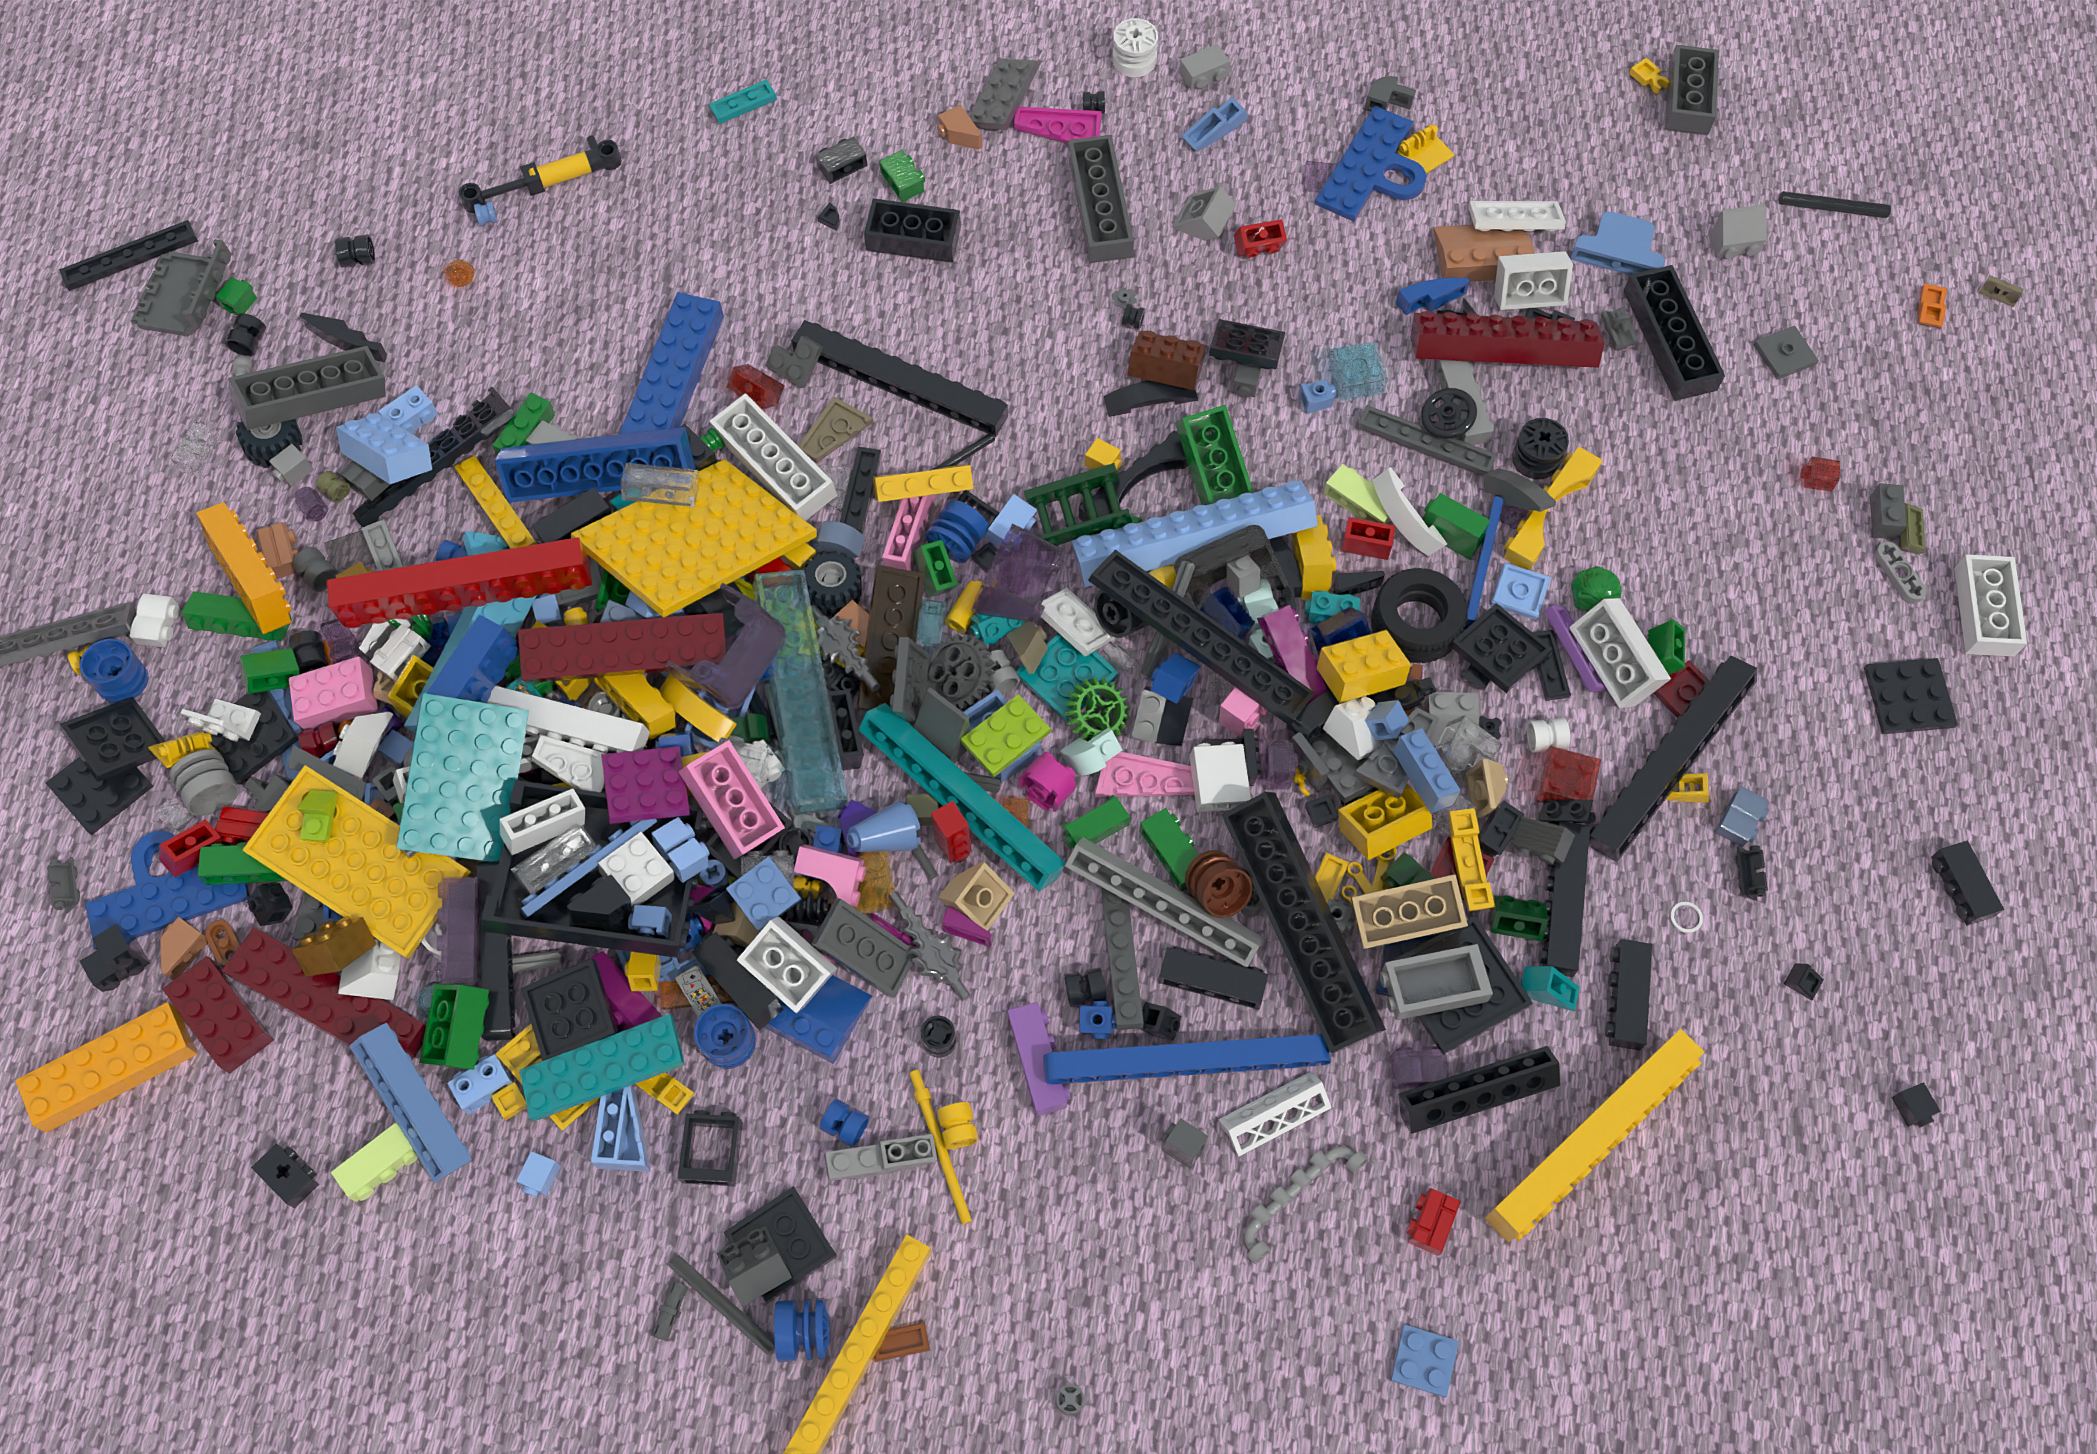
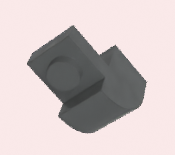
M1396 76L1381 77L1372 84L1366 98L1364 110L1371 112L1374 106L1387 110L1389 104L1410 110L1416 90L1397 84L1398 77Z
M275 774L270 783L249 778L244 786L252 793L251 797L257 801L253 808L261 812L270 813L291 785L293 779Z

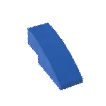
M1453 277L1419 282L1399 290L1396 304L1405 315L1424 306L1428 311L1432 312L1467 294L1470 280L1468 278Z

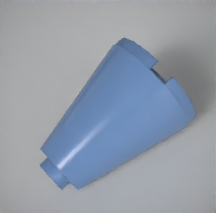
M904 801L895 802L850 827L846 836L847 843L856 852L914 850L918 847L921 838H917L916 830L920 829L917 814L910 804L905 805L903 804Z

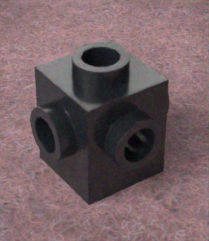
M281 883L257 886L247 901L249 909L254 914L259 926L282 923L293 909L289 896L285 893Z

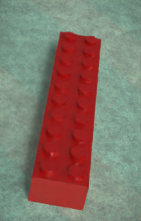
M579 537L327 580L329 608L344 628H358L363 624L369 623L382 624L392 619L405 620L412 616L421 614L433 615L436 612L445 610L457 611L462 607L468 606L481 607L492 602L505 603L511 599L521 597L533 598L544 593L557 594L562 590L568 589L581 590L586 586L592 585L589 558Z

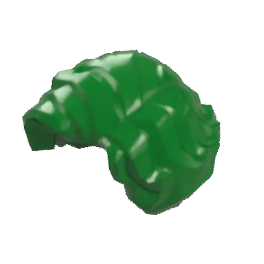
M1595 566L1582 570L1574 577L1571 583L1574 606L1584 611H1589L1603 599L1621 598L1622 587L1620 586L1619 578L1612 571L1603 567Z

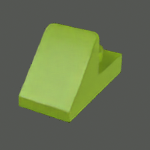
M311 790L298 805L297 809L304 813L300 835L301 840L329 843L338 792Z

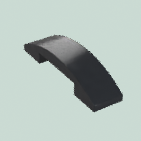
M1149 380L1117 389L1105 395L1104 401L1108 417L1131 413V409L1172 401H1175L1176 405L1198 401L1196 390Z

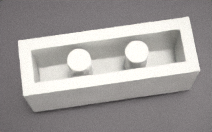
M570 789L501 818L500 836L511 855H514L584 825L585 807L574 789Z

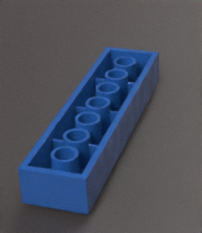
M680 292L676 293L619 434L679 428L681 426L724 318L720 301Z
M685 427L506 447L500 450L495 459L508 503L580 495L582 492L588 491L593 487L600 493L690 483L696 471Z

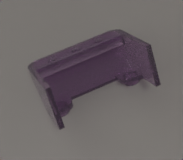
M722 583L720 588L726 601L735 606L734 612L737 620L746 626L719 665L703 660L696 663L690 672L670 660L666 665L675 679L723 707L733 710L743 705L785 643L787 634L784 627L756 601Z

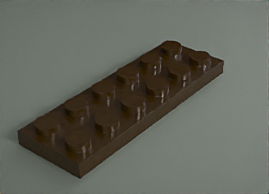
M883 565L876 566L863 658L868 659L866 665L869 666L872 676L880 684V688L877 691H872L865 681L860 679L856 709L870 711L884 703L890 706V698L894 694L895 689L892 676L894 669L897 667L895 647L899 645V637H909L916 643L925 573Z

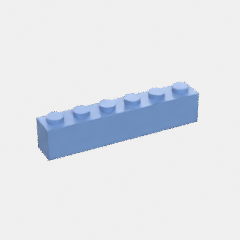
M387 1023L360 1036L349 1046L434 1183L442 1180L472 1160L467 1147L461 1143L456 1135L453 1124L446 1119L440 1109L439 1102L431 1095L426 1087L424 1078L418 1074L412 1064L411 1057L403 1050L398 1042L396 1033L390 1029Z

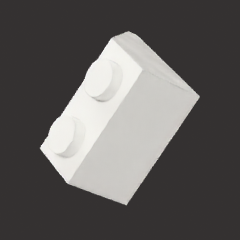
M1366 696L1336 705L1323 727L1331 737L1357 760L1370 756L1385 741L1375 740L1365 722V719L1376 706L1375 702Z
M384 712L356 716L351 725L345 724L339 736L343 741L338 742L333 752V755L337 756L333 766L362 778L378 751L377 748L385 736L393 714Z
M375 939L377 943L375 946L342 969L338 994L393 1000L401 954Z

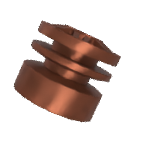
M1208 850L1199 854L1186 870L1185 883L1187 890L1213 916L1224 918L1239 913L1252 896L1253 885L1251 878L1225 852Z

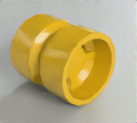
M954 1103L937 1110L940 1126L945 1128L942 1132L945 1149H958L973 1145L979 1141L976 1126L970 1123L974 1119L971 1103Z

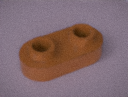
M224 920L213 921L206 928V940L216 961L224 967L229 961V954L235 952L240 946V940L234 928ZM225 931L224 937L218 939L219 933Z

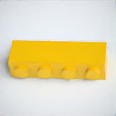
M643 674L594 678V682L631 721L642 723L650 731L649 740L675 727L676 711L673 709V705L670 702L667 703L661 697L657 688L650 686Z

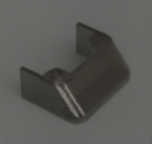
M1249 525L1180 556L1174 564L1176 575L1182 561L1195 565L1185 592L1188 602L1199 610L1206 608L1212 601V592L1209 585L1227 578V564L1246 555L1260 568V578L1271 579L1279 576L1287 596H1291L1290 587L1264 529L1259 525Z

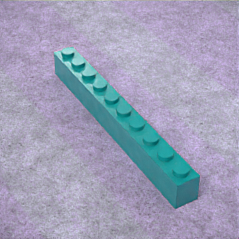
M884 703L866 712L858 730L941 805L944 806L954 801L968 823L969 830L1036 890L1040 892L1058 879L1066 862L908 722L895 714L890 706Z

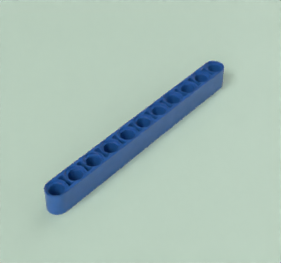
M1318 1034L1052 1052L1043 1055L1045 1082L1047 1084H1069L1313 1067L1317 1063H1321V1066L1331 1063V1055L1323 1035Z

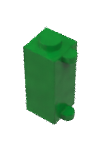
M1111 795L1108 797V802L1069 824L1067 822L1061 824L1065 832L1063 839L1070 850L1075 848L1076 844L1083 837L1097 844L1129 825L1130 816L1117 796Z

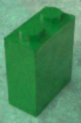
M1439 493L1435 500L1430 499L1424 510L1426 513L1422 520L1428 528L1432 525L1435 526L1446 541L1447 545L1445 546L1471 560L1481 545L1491 520Z

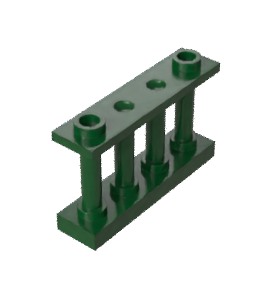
M1115 463L1024 491L1027 503L1037 508L1044 535L1037 536L1041 550H1052L1060 544L1076 540L1081 536L1093 535L1112 528H1122L1132 522L1129 509L1121 510L1114 484L1120 481ZM1105 487L1112 514L1098 517L1091 494L1092 489ZM1082 494L1089 521L1075 524L1068 500L1070 496ZM1059 501L1066 528L1053 532L1046 505L1047 503Z

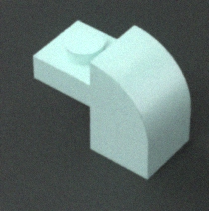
M1107 728L1088 742L1078 738L1060 750V753L1067 766L1073 769L1076 775L1083 776L1105 768L1107 766L1105 762L1121 752L1122 748L1113 731Z

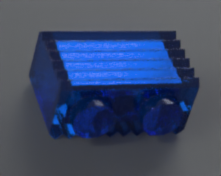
M1223 587L1211 593L1200 608L1203 613L1241 640L1255 624V620H1252V617L1249 616L1246 609H1243L1237 598H1234L1228 587Z

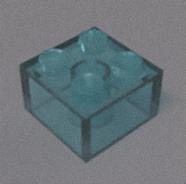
M1376 341L1331 349L1328 364L1340 401L1384 394L1388 378Z

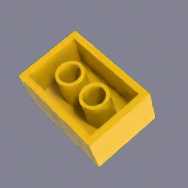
M1385 630L1321 648L1317 670L1339 703L1405 685L1411 664L1388 631Z
M1406 784L1399 799L1379 789L1338 809L1340 832L1367 860L1432 829V813L1430 814L1420 795L1408 784Z

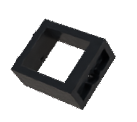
M695 1110L694 1114H686L678 1170V1180L682 1184L736 1186L743 1121L740 1117H737L736 1113L721 1112L720 1115H710L708 1111ZM696 1126L733 1128L728 1170L691 1168Z

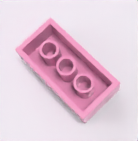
M730 740L679 771V774L733 859L742 856L785 828Z

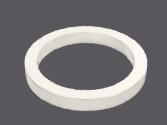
M1680 902L1671 910V922L1681 932H1695L1703 923L1702 912L1693 903ZM1690 906L1697 911L1699 923L1695 928L1684 929L1676 923L1674 912L1678 907Z

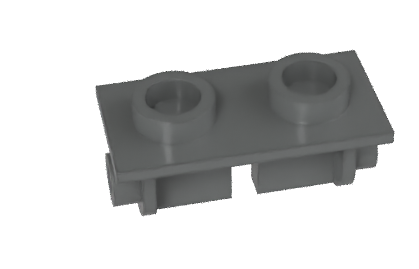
M70 857L65 863H61L58 859L51 860L47 866L49 883L59 884V886H51L49 888L51 905L54 906L55 910L65 909V914L69 913L80 901V891L76 887L78 870L74 866L73 857Z

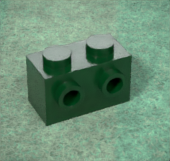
M1494 895L1495 908L1490 910L1489 915L1491 933L1543 942L1548 923L1546 904L1537 900L1526 901L1515 899L1508 895Z

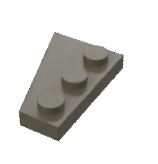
M833 397L798 447L813 462L818 463L873 423V418Z

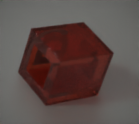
M1812 456L1801 469L1800 478L1804 479L1803 487L1832 492L1840 479V461Z

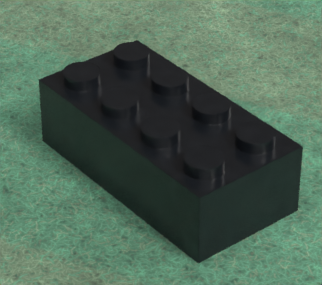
M873 198L864 231L866 251L953 262L961 230L960 210Z

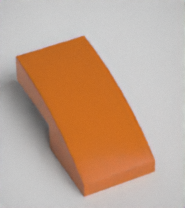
M1924 283L1920 292L1919 324L1939 328L1943 326L1947 306L1944 305L1947 288Z

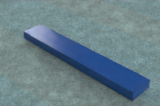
M1495 496L1490 506L1487 519L1491 521L1481 544L1467 603L1468 617L1464 629H1467L1476 620L1503 505V498Z

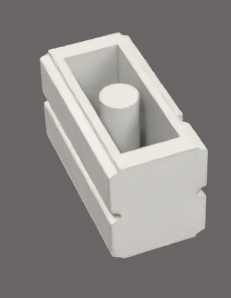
M401 624L398 629L392 631L383 647L376 650L370 663L396 682L411 656L415 655L421 659L431 646L417 633Z

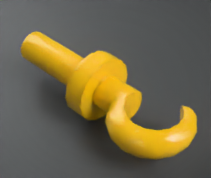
M1291 762L1290 767L1295 775L1293 778L1294 782L1299 783V789L1303 795L1309 796L1311 792L1305 788V774H1301L1296 763Z

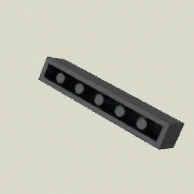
M1559 822L1558 826L1567 828L1575 837L1564 863L1556 861L1553 864L1547 863V867H1551V874L1547 876L1545 882V891H1549L1548 900L1544 901L1547 908L1548 923L1543 938L1545 940L1544 948L1540 949L1538 962L1543 964L1542 966L1554 967L1564 976L1574 977L1579 971L1590 825Z

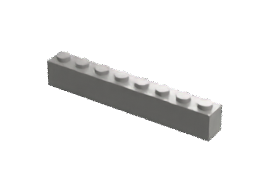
M1084 837L1076 844L1065 867L1245 967H1248L1263 939L1261 935L1228 917L1219 918L1211 915L1196 899Z

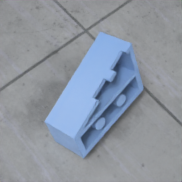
M632 1085L600 1098L591 1163L597 1169L651 1172L636 1090Z

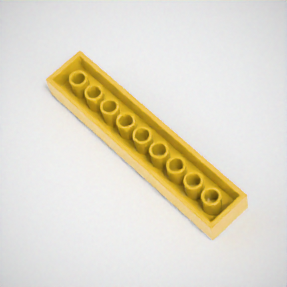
M1679 1029L1496 1206L1485 1219L1508 1243L1514 1238L1520 1241L1536 1226L1532 1222L1533 1220L1538 1223L1555 1207L1551 1202L1556 1205L1574 1189L1570 1184L1575 1187L1592 1171L1589 1165L1594 1168L1611 1152L1610 1150L1620 1144L1653 1109L1661 1104L1702 1063L1698 1058L1705 1051L1682 1029Z

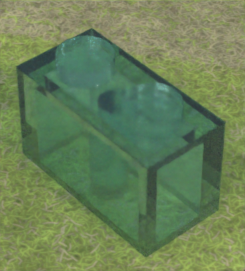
M922 599L916 641H920L923 645L927 646L941 644L946 602Z

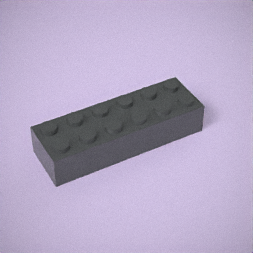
M1112 135L1068 140V159L1089 263L1133 258L1134 240Z
M368 346L228 378L230 398L247 430L386 397L385 376Z

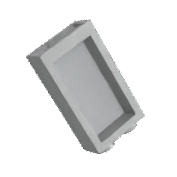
M1478 944L1385 962L1382 972H1380L1381 984L1383 988L1387 987L1389 997H1387L1388 1009L1390 1013L1394 1012L1396 1020L1485 1003L1493 995Z

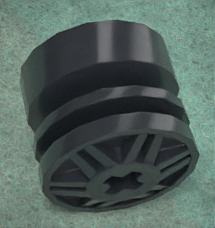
M1535 418L1528 421L1522 427L1512 452V462L1516 470L1523 476L1531 479L1551 477L1559 468L1569 445L1568 433L1561 424L1549 418Z

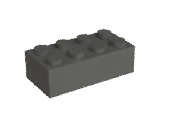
M1676 44L1669 61L1665 129L1709 134L1716 118L1719 50Z

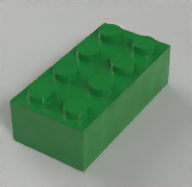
M1226 405L1193 414L1175 422L1201 505L1213 504L1221 499L1236 498L1243 493H1254Z

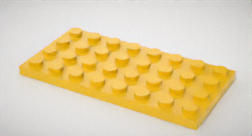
M306 765L242 850L341 916H350L351 919L363 917L373 937L407 959L414 953L471 872L445 855L417 852L409 859L403 853V850L396 849L400 827L398 824ZM311 790L338 792L329 843L309 842L300 839L304 813L299 811L297 807Z

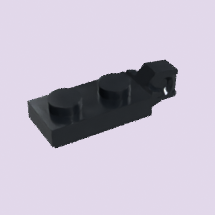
M1431 677L1421 680L1408 681L1405 685L1388 689L1368 698L1372 699L1375 705L1378 702L1399 700L1403 710L1406 711L1421 705L1420 702L1425 700V696L1437 691Z

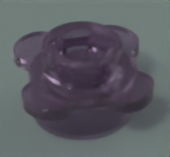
M1506 505L1500 514L1499 521L1507 523L1511 529H1517L1521 519L1526 517L1527 511L1523 508Z

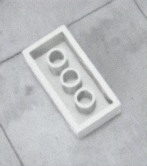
M1965 555L1954 568L1965 654L2015 657L2027 645L2015 557Z
M1620 598L1603 599L1569 627L1619 708L1638 705L1671 679Z

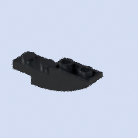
M1281 536L1260 541L1261 548L1266 549V555L1263 556L1264 570L1269 571V578L1276 577V590H1281V597L1278 598V607L1290 605L1296 611L1295 597H1301L1303 584L1293 553Z

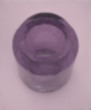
M303 487L295 493V503L308 521H320L326 516L328 507L316 490L311 487Z

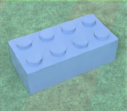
M378 413L368 414L366 418L359 420H349L344 425L336 427L341 453L389 484L432 470L428 443Z

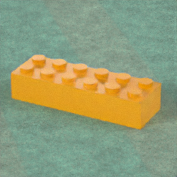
M225 502L196 512L210 550L261 632L265 634L290 624L291 620L288 613L292 612L287 599L282 597L286 595L284 587L280 581L275 582L277 579L272 568H266L267 563L263 554L256 552L258 549L252 537L247 538L249 536L243 523L238 524L239 519L234 509L229 510Z
M166 1002L15 1081L32 1126L47 1133L192 1058L198 1053L183 1017L173 1005Z

